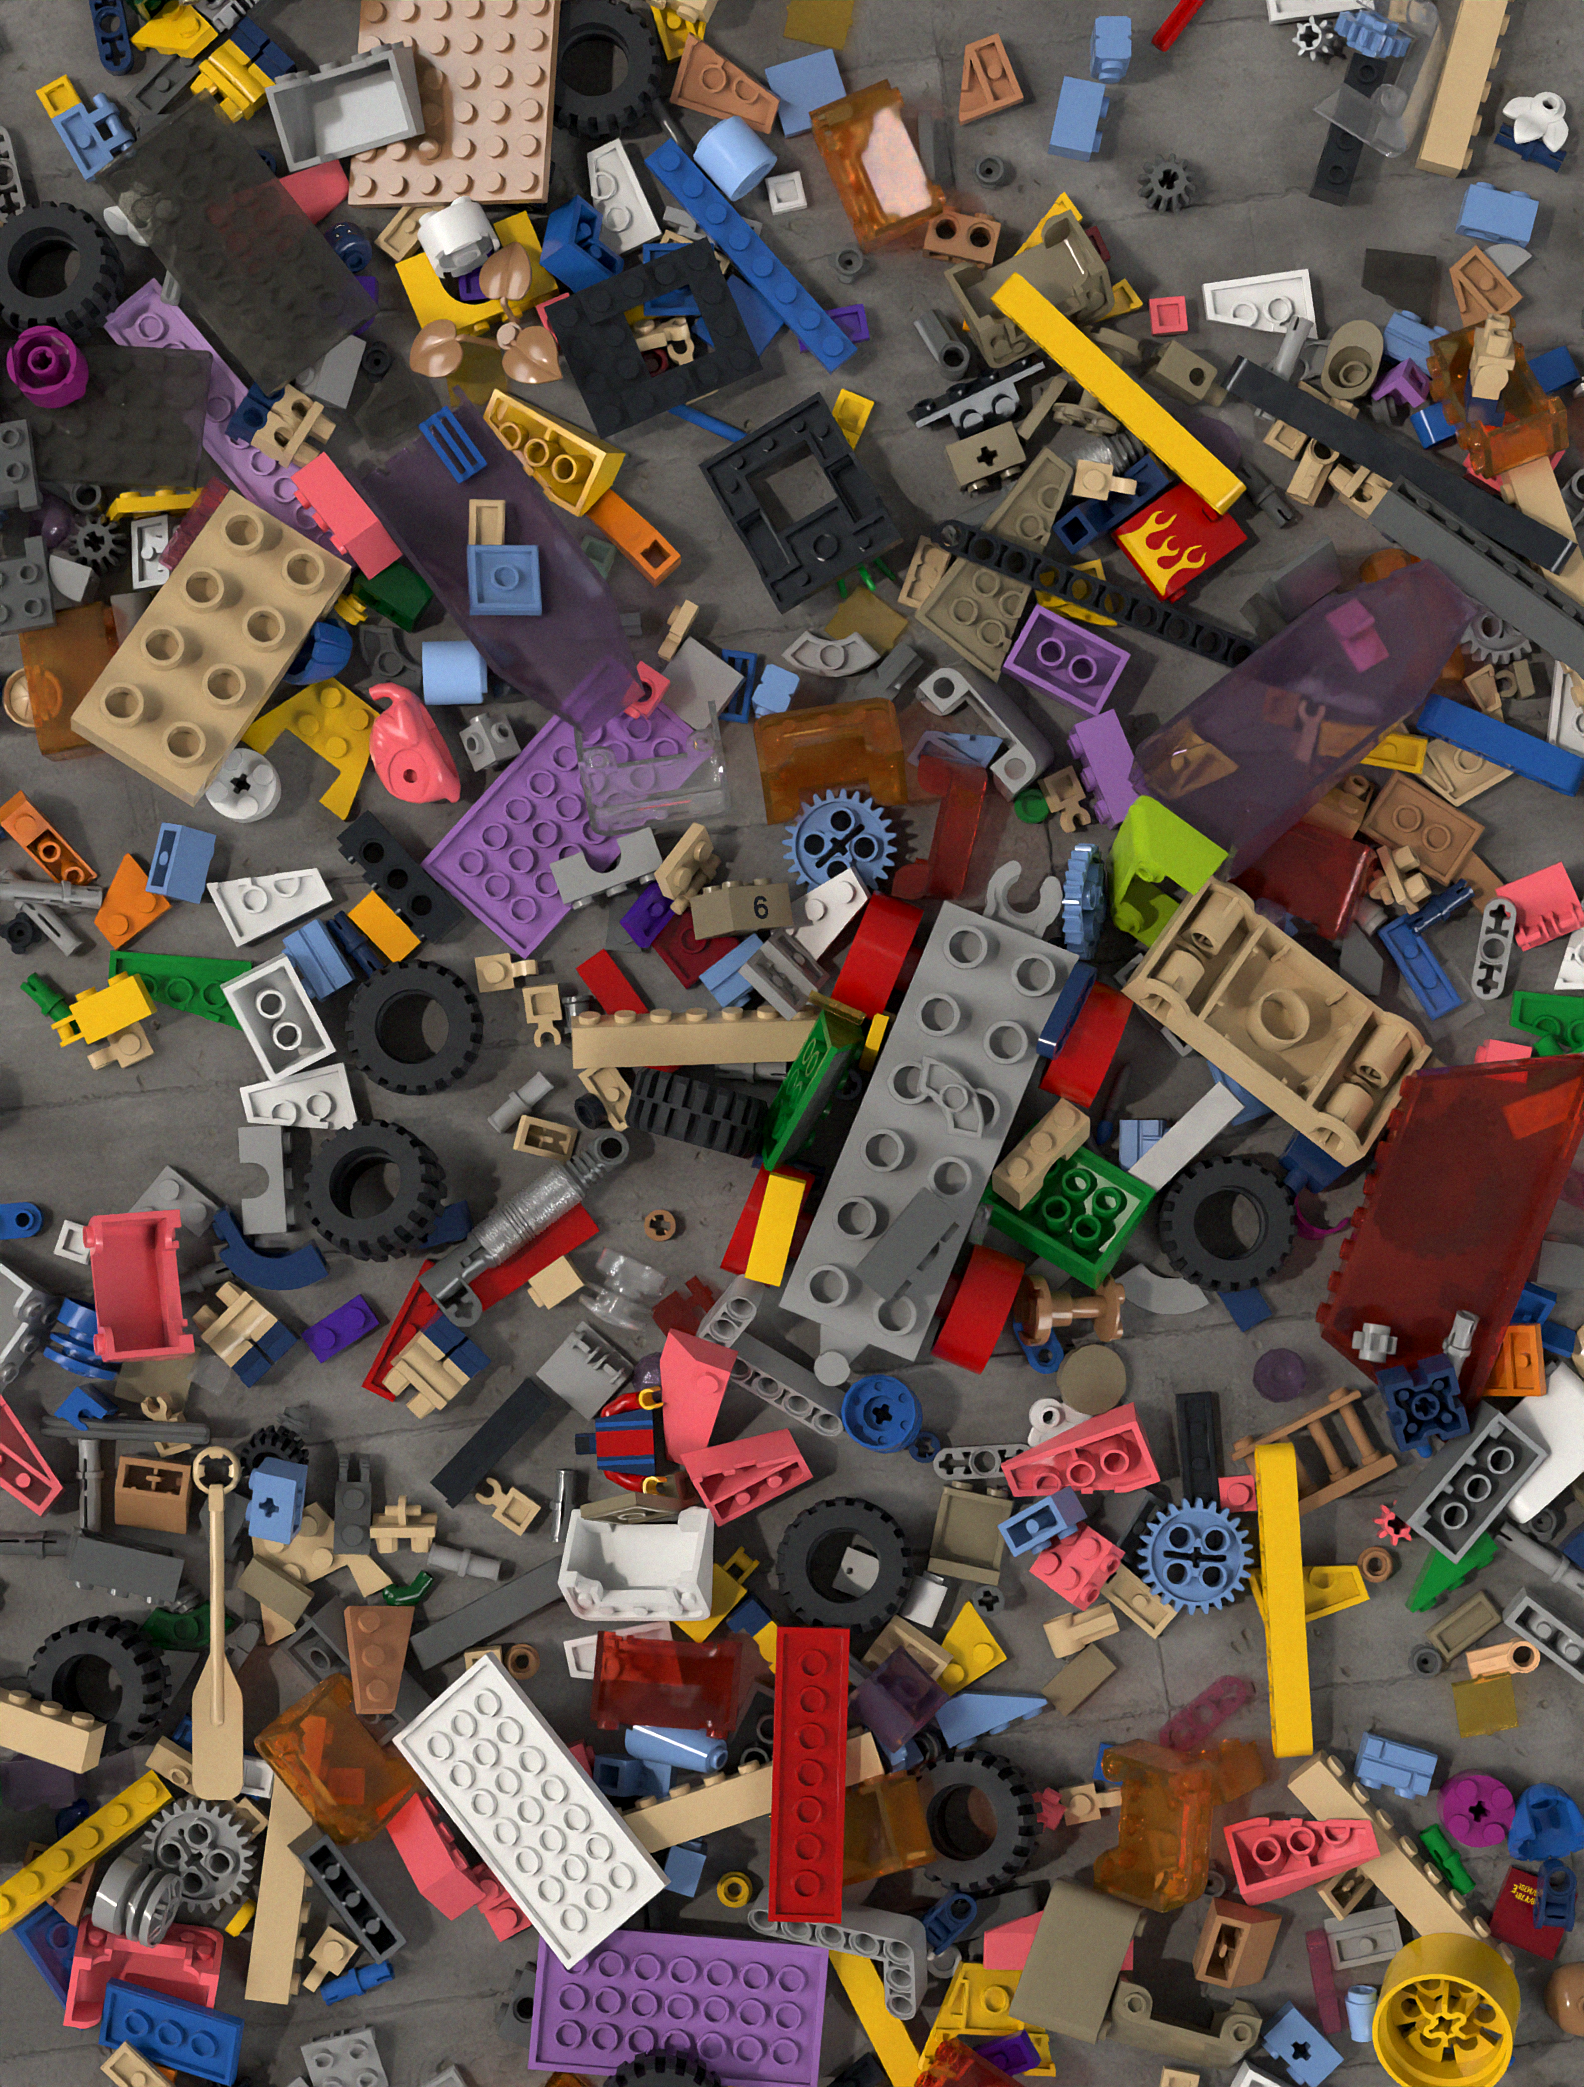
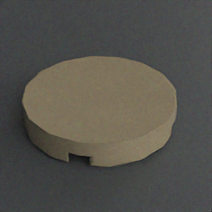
M1092 1343L1084 1344L1077 1349L1069 1351L1059 1364L1056 1377L1057 1388H1060L1061 1398L1064 1403L1075 1412L1088 1415L1106 1413L1116 1406L1124 1394L1127 1380L1125 1366L1118 1354L1108 1347Z

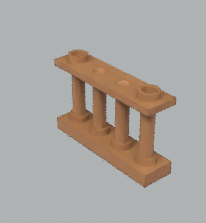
M1343 1386L1327 1395L1329 1401L1255 1439H1253L1252 1435H1248L1232 1444L1234 1450L1228 1452L1230 1459L1235 1462L1243 1457L1256 1482L1255 1445L1270 1444L1273 1441L1275 1443L1291 1442L1287 1434L1307 1425L1331 1472L1328 1475L1331 1480L1320 1486L1316 1482L1312 1483L1295 1450L1297 1485L1299 1487V1517L1398 1467L1391 1453L1384 1452L1381 1454L1379 1449L1375 1450L1351 1404V1401L1361 1397L1358 1389L1352 1388L1348 1390L1347 1386ZM1336 1409L1340 1411L1363 1456L1360 1458L1362 1464L1349 1470L1348 1466H1343L1319 1419Z

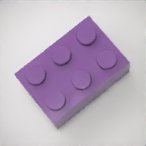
M1036 604L1001 672L1089 719L1099 715L1131 654Z
M1111 709L1075 724L1069 732V739L1066 740L1072 758L1074 760L1079 758L1084 768L1082 769L1083 772L1080 773V777L1086 791H1093L1097 802L1093 807L1097 819L1101 825L1107 824L1109 831L1122 825L1129 807L1139 796L1145 795L1150 797L1115 710Z

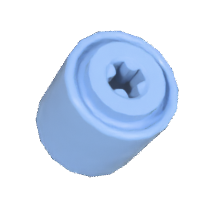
M740 116L724 119L712 127L700 140L693 156L696 164L730 201H736L749 193L766 177L777 161V156Z
M481 641L422 642L425 705L482 703L483 693H487L486 650L481 649Z

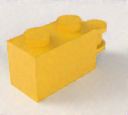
M127 971L108 979L110 987L97 992L94 986L75 995L78 1002L69 1006L73 1015L50 1025L52 1030H57L62 1040L59 1043L61 1048L83 1037L89 1045L157 1012L140 974L129 977ZM73 1020H76L81 1030V1033L77 1035L74 1034L69 1023Z
M742 1546L733 1553L724 1565L717 1560L713 1562L710 1616L701 1621H673L699 1645L746 1594L748 1588L743 1582L760 1563L757 1559L754 1561L744 1553L745 1548ZM733 1563L743 1571L738 1579L728 1571Z

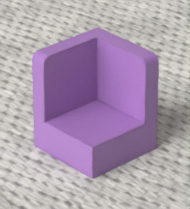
M1409 357L1377 379L1371 396L1377 401L1386 394L1389 396L1393 395L1397 405L1401 406L1408 401L1415 408L1425 402L1432 381Z

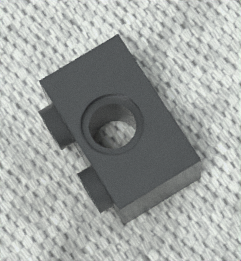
M527 1962L523 1971L516 1968L508 1987L509 1990L514 1991L509 2004L502 2002L494 2023L500 2025L497 2036L530 2050L533 2013L522 2011L518 2004L525 1997L534 1999L537 1965Z

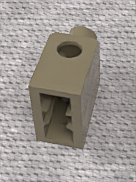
M1174 340L1156 348L1140 377V380L1189 406L1204 400L1218 408L1227 394V390L1213 381L1218 371L1217 368Z

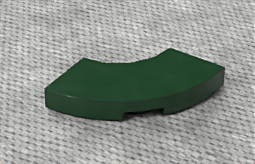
M206 1600L197 1609L182 1615L156 1607L138 1632L147 1630L153 1636V1639L150 1641L154 1647L160 1645L165 1650H187L204 1646L210 1643V1601ZM225 1613V1632L236 1622L227 1613Z

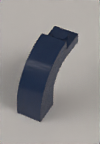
M1153 452L1148 453L1120 476L1137 480L1135 495L1109 490L1107 501L1091 498L1074 507L1051 527L1072 555L1086 549L1118 527L1149 503L1157 493L1174 480Z
M229 1204L218 1209L213 1215L215 1222L212 1223L216 1235L222 1242L225 1240L228 1242V1245L221 1248L218 1255L225 1265L244 1281L261 1288L281 1291L299 1289L329 1275L331 1268L314 1238L287 1252H269L257 1247L247 1235H244L243 1228Z

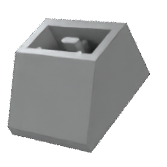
M292 324L291 330L286 337L283 357L275 375L305 394L313 402L317 401L324 407L346 409L366 341L332 326Z

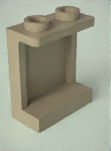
M952 1480L951 1486L943 1484L926 1570L928 1572L997 1586L1005 1539L997 1525L1010 1519L1015 1501L1007 1498L1008 1491L987 1487V1492L983 1493L973 1491V1484Z

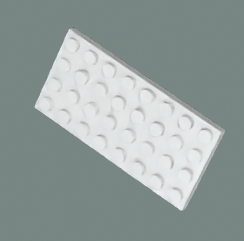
M493 1651L486 1653L392 1739L393 1743L567 1970L581 1961L671 1883V1880Z

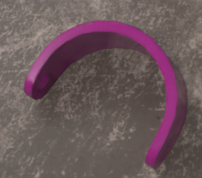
M1299 1194L1295 1198L1288 1196L1291 1205H1296L1298 1215L1294 1216V1224L1298 1225L1297 1235L1304 1239L1320 1240L1329 1237L1344 1227L1350 1220L1348 1217H1345L1333 1229H1318L1310 1225L1302 1216L1298 1205Z

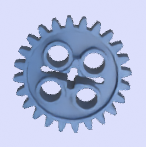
M842 788L839 798H835L833 791L828 789L826 800L823 801L818 794H814V806L802 802L801 805L805 811L804 815L802 816L797 813H792L791 815L798 822L796 827H785L788 832L793 834V838L783 840L782 844L792 847V852L785 854L783 858L794 859L795 864L788 869V872H800L801 875L797 879L796 884L800 885L806 881L810 884L807 889V893L832 879L829 873L830 866L835 861H842L848 869L853 866L856 868L866 886L869 885L871 888L878 890L879 885L875 879L877 877L889 878L888 874L883 870L884 865L895 866V862L887 858L888 853L898 851V848L890 846L888 842L897 837V833H887L885 829L891 825L892 819L881 821L879 818L885 809L881 807L873 811L871 809L874 801L872 797L861 803V792L856 791L852 799H848L847 790ZM839 811H846L851 817V825L845 831H838L833 825V817ZM860 824L865 826V829L846 844L845 847L848 852L845 855L842 852H838L821 868L816 867V863L835 847L834 838L843 840ZM813 834L820 835L825 843L823 851L817 855L811 854L806 847L807 839ZM864 837L871 839L875 846L874 853L868 858L859 856L856 851L857 842Z
M1085 843L1075 845V850L1071 851V859H1068L1069 871L1065 872L1066 880L1062 889V905L1064 908L1062 918L1065 919L1063 932H1065L1064 943L1067 944V951L1079 955L1080 960L1094 958V952H1097L1098 949L1097 943L1101 942L1100 932H1103L1102 923L1105 921L1107 912V901L1104 895L1106 891V885H1104L1106 872H1104V860H1101L1102 851H1099V846H1096V844Z
M1200 1497L1196 1498L1194 1507H1190L1187 1499L1182 1498L1181 1509L1178 1510L1169 1502L1168 1515H1164L1158 1510L1155 1512L1159 1519L1157 1525L1149 1521L1145 1523L1152 1531L1151 1534L1139 1535V1538L1146 1542L1147 1546L1136 1549L1138 1554L1146 1556V1560L1138 1563L1137 1567L1149 1572L1141 1580L1143 1583H1155L1149 1591L1152 1596L1163 1592L1160 1600L1161 1604L1166 1605L1173 1599V1610L1179 1612L1183 1604H1186L1188 1614L1190 1615L1194 1614L1196 1605L1200 1606L1204 1614H1208L1209 1603H1213L1221 1610V1598L1225 1597L1233 1602L1234 1597L1231 1590L1233 1588L1241 1591L1244 1590V1587L1238 1581L1239 1578L1251 1577V1574L1243 1569V1565L1254 1563L1252 1558L1244 1556V1552L1252 1549L1253 1545L1246 1542L1242 1543L1241 1541L1249 1532L1246 1529H1235L1240 1522L1239 1517L1227 1520L1230 1510L1227 1507L1222 1508L1216 1513V1502L1213 1500L1210 1501L1206 1508H1203V1502ZM1176 1527H1183L1187 1531V1540L1181 1546H1173L1169 1540L1171 1531ZM1212 1530H1219L1223 1535L1222 1544L1216 1549H1209L1205 1544L1206 1535ZM1194 1547H1197V1550L1202 1554L1225 1555L1226 1560L1222 1562L1197 1559L1196 1565H1193L1192 1561L1188 1558L1164 1557L1163 1552L1168 1550L1193 1553ZM1174 1563L1182 1564L1185 1570L1183 1578L1177 1582H1171L1167 1578V1569ZM1209 1566H1216L1220 1570L1219 1580L1212 1585L1205 1584L1202 1578L1204 1570Z

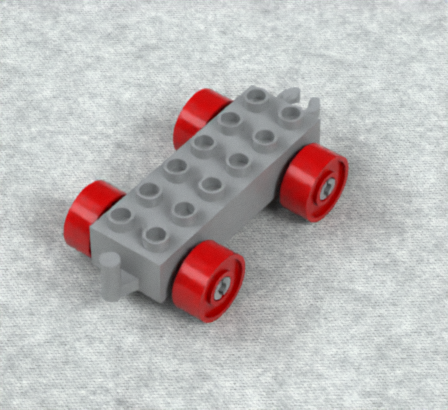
M1009 861L997 869L989 881L985 895L986 906L982 915L944 901L924 950L911 945L925 910L880 891L874 890L829 1003L873 1020L874 1015H877V1013L882 1015L892 989L905 993V997L816 1214L813 1215L802 1210L816 1175L789 1164H785L772 1171L806 1181L788 1254L789 1257L797 1261L779 1302V1307L820 1323V1354L815 1361L814 1370L816 1377L824 1385L837 1386L845 1382L851 1369L848 1365L869 1344L914 1362L933 1316L941 1319L929 1355L980 1375L997 1343L1020 1285L1026 1262L975 1241L960 1274H956L951 1270L1039 1057V1054L1036 1053V1047L1041 1032L1074 965L1080 957L1075 953L1042 940L1045 929L1056 918L1062 903L1063 895L1060 881L1054 876L1046 878L1039 890L1041 898L1038 907L1031 913H1017L1008 904L1007 894L1011 885L1018 881L1022 868L1019 862ZM1095 980L1093 988L1059 1057L1055 1061L1047 1058L1038 1088L1089 1108L1112 1061L1134 1001L1122 993L1121 990ZM923 1055L937 1058L951 1065L971 1085L978 1097L983 1112V1141L946 1134V1119L941 1107L930 1096L917 1092ZM764 1162L760 1167L720 1265V1269L737 1276L746 1273L771 1173L764 1168ZM922 1187H926L960 1215L955 1220L959 1228L946 1243L941 1240L936 1243L931 1249L936 1256L922 1272L916 1268L907 1278L912 1285L899 1300L892 1297L887 1302L854 1275L852 1271ZM764 1283L765 1287L770 1289L771 1285Z

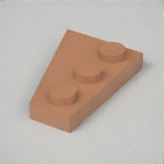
M689 32L669 102L723 120L732 116H740L751 129L771 134L781 98L695 34Z

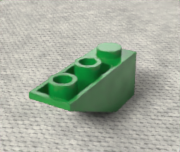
M1484 1530L1456 1565L1432 1546L1405 1603V1607L1412 1613L1417 1610L1420 1613L1425 1612L1438 1601L1436 1596L1447 1588L1448 1591H1452L1466 1580L1464 1575L1474 1567L1479 1570L1489 1564L1494 1559L1492 1553L1499 1548L1488 1533Z

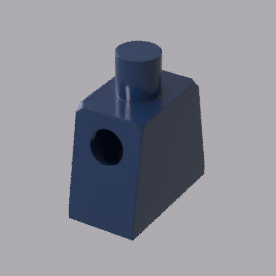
M1295 1129L1278 1159L1279 1164L1289 1172L1279 1185L1280 1187L1286 1185L1291 1193L1289 1196L1294 1198L1298 1196L1304 1187L1311 1193L1316 1194L1356 1162L1348 1167H1344L1304 1134Z

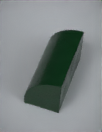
M394 561L371 580H368L361 571L354 580L352 594L411 634L432 602L437 588L397 561Z

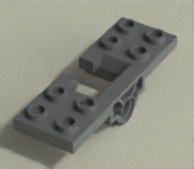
M27 419L0 424V510L20 507L23 512L40 510L44 498L38 487L30 423ZM42 535L24 539L26 555L0 560V637L57 626L49 572L51 554L47 551L46 539Z

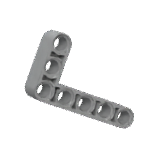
M745 1274L737 1276L702 1319L695 1336L739 1351L730 1380L822 1435L836 1436L840 1434L844 1428L841 1408L846 1393L835 1386L824 1385L812 1372L744 1332L757 1313L765 1292V1285L763 1282L744 1278Z
M769 1886L761 1890L747 1917L749 1925L755 1931L764 1935L883 1961L886 2009L892 2016L900 2020H909L915 2016L928 1988L926 1931L919 1920L907 1915L842 1901L841 1924L769 1922Z

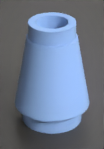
M1351 1986L1348 1988V1994L1344 1997L1351 2039L1357 2042L1373 2040L1372 2024L1379 1996H1377L1376 1988L1372 1986Z

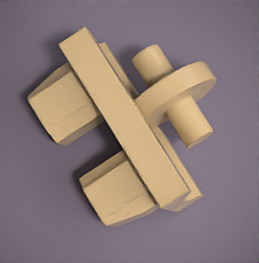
M1386 845L1377 849L1376 851L1386 876L1383 870H1377L1373 873L1375 880L1368 886L1371 898L1383 899L1385 905H1390L1395 901L1392 895L1394 894L1397 903L1405 905L1410 915L1419 911L1417 902L1432 893L1426 878L1421 873L1408 879L1405 875V872L1420 865L1414 849L1409 845L1391 851Z
M399 1495L398 1505L385 1506V1513H373L370 1538H375L379 1553H393L397 1551L398 1538H411L412 1551L416 1553L430 1552L432 1539L435 1537L437 1529V1512L421 1513V1505H408L407 1495Z

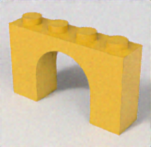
M526 210L494 223L493 225L502 248L512 242H518L527 251L531 262L532 282L528 293L520 301L508 299L510 309L515 317L519 319L523 316V311L533 307L536 308L537 305L560 296L559 289L553 274H550L539 264L542 248ZM425 252L395 264L422 329L430 322L447 319L456 325L457 336L461 334L479 336L490 330L489 325L501 320L503 323L510 322L501 307V299L491 300L478 305H470L452 298L443 288Z

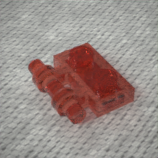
M696 1275L684 1283L693 1294L684 1301L678 1291L675 1290L647 1311L666 1337L670 1328L695 1336L700 1321L691 1309L700 1304L704 1311L708 1313L716 1303L711 1296L713 1294L712 1290L708 1285L704 1286Z

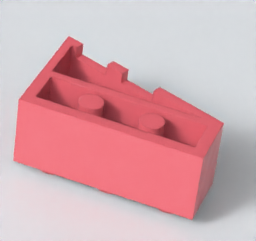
M0 1394V1486L44 1519L66 1489L5 1397Z
M788 1428L680 1454L691 1481L707 1509H710L718 1528L813 1478Z
M413 1788L379 1814L420 1894L453 1921L487 1895L471 1871L466 1858L454 1843L453 1833L438 1817L441 1811L430 1795L424 1798Z

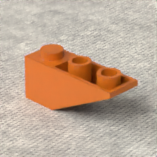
M610 488L585 513L654 588L681 565V555L652 525Z
M22 790L0 807V825L55 883H61L62 880L70 881L71 884L86 886L98 876L48 817Z

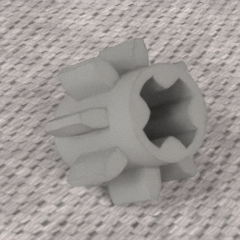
M1312 15L1309 19L1310 23L1305 25L1297 24L1299 31L1297 37L1292 39V42L1297 43L1301 47L1298 56L1306 58L1310 55L1313 61L1320 62L1322 54H1334L1332 47L1334 41L1339 39V36L1334 35L1330 31L1333 22L1324 20L1321 23L1319 17ZM1319 34V39L1314 40L1312 44V39L1317 38Z
M1364 1323L1363 1332L1354 1331L1352 1349L1360 1350L1359 1359L1386 1363L1387 1354L1396 1355L1398 1338L1390 1337L1391 1327Z

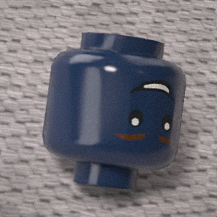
M346 221L336 223L323 235L321 250L333 270L339 274H356L369 264L372 258V246L358 225Z

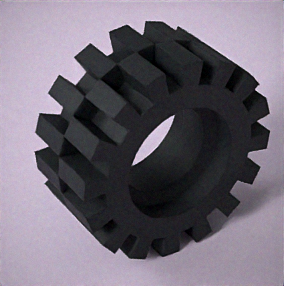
M269 1425L266 1430L263 1427L258 1429L241 1451L240 1464L241 1467H244L241 1472L242 1476H250L252 1470L261 1465L264 1461L263 1452H272L285 1461L308 1466L309 1459L306 1458L309 1455L308 1449H302L305 1442L302 1438L296 1442L294 1438L297 1433L291 1431L287 1435L285 1434L286 1427L280 1426L277 1431H275L274 1425Z

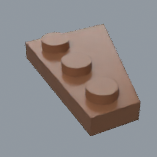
M348 1606L344 1610L356 1714H390L395 1710L415 1606Z

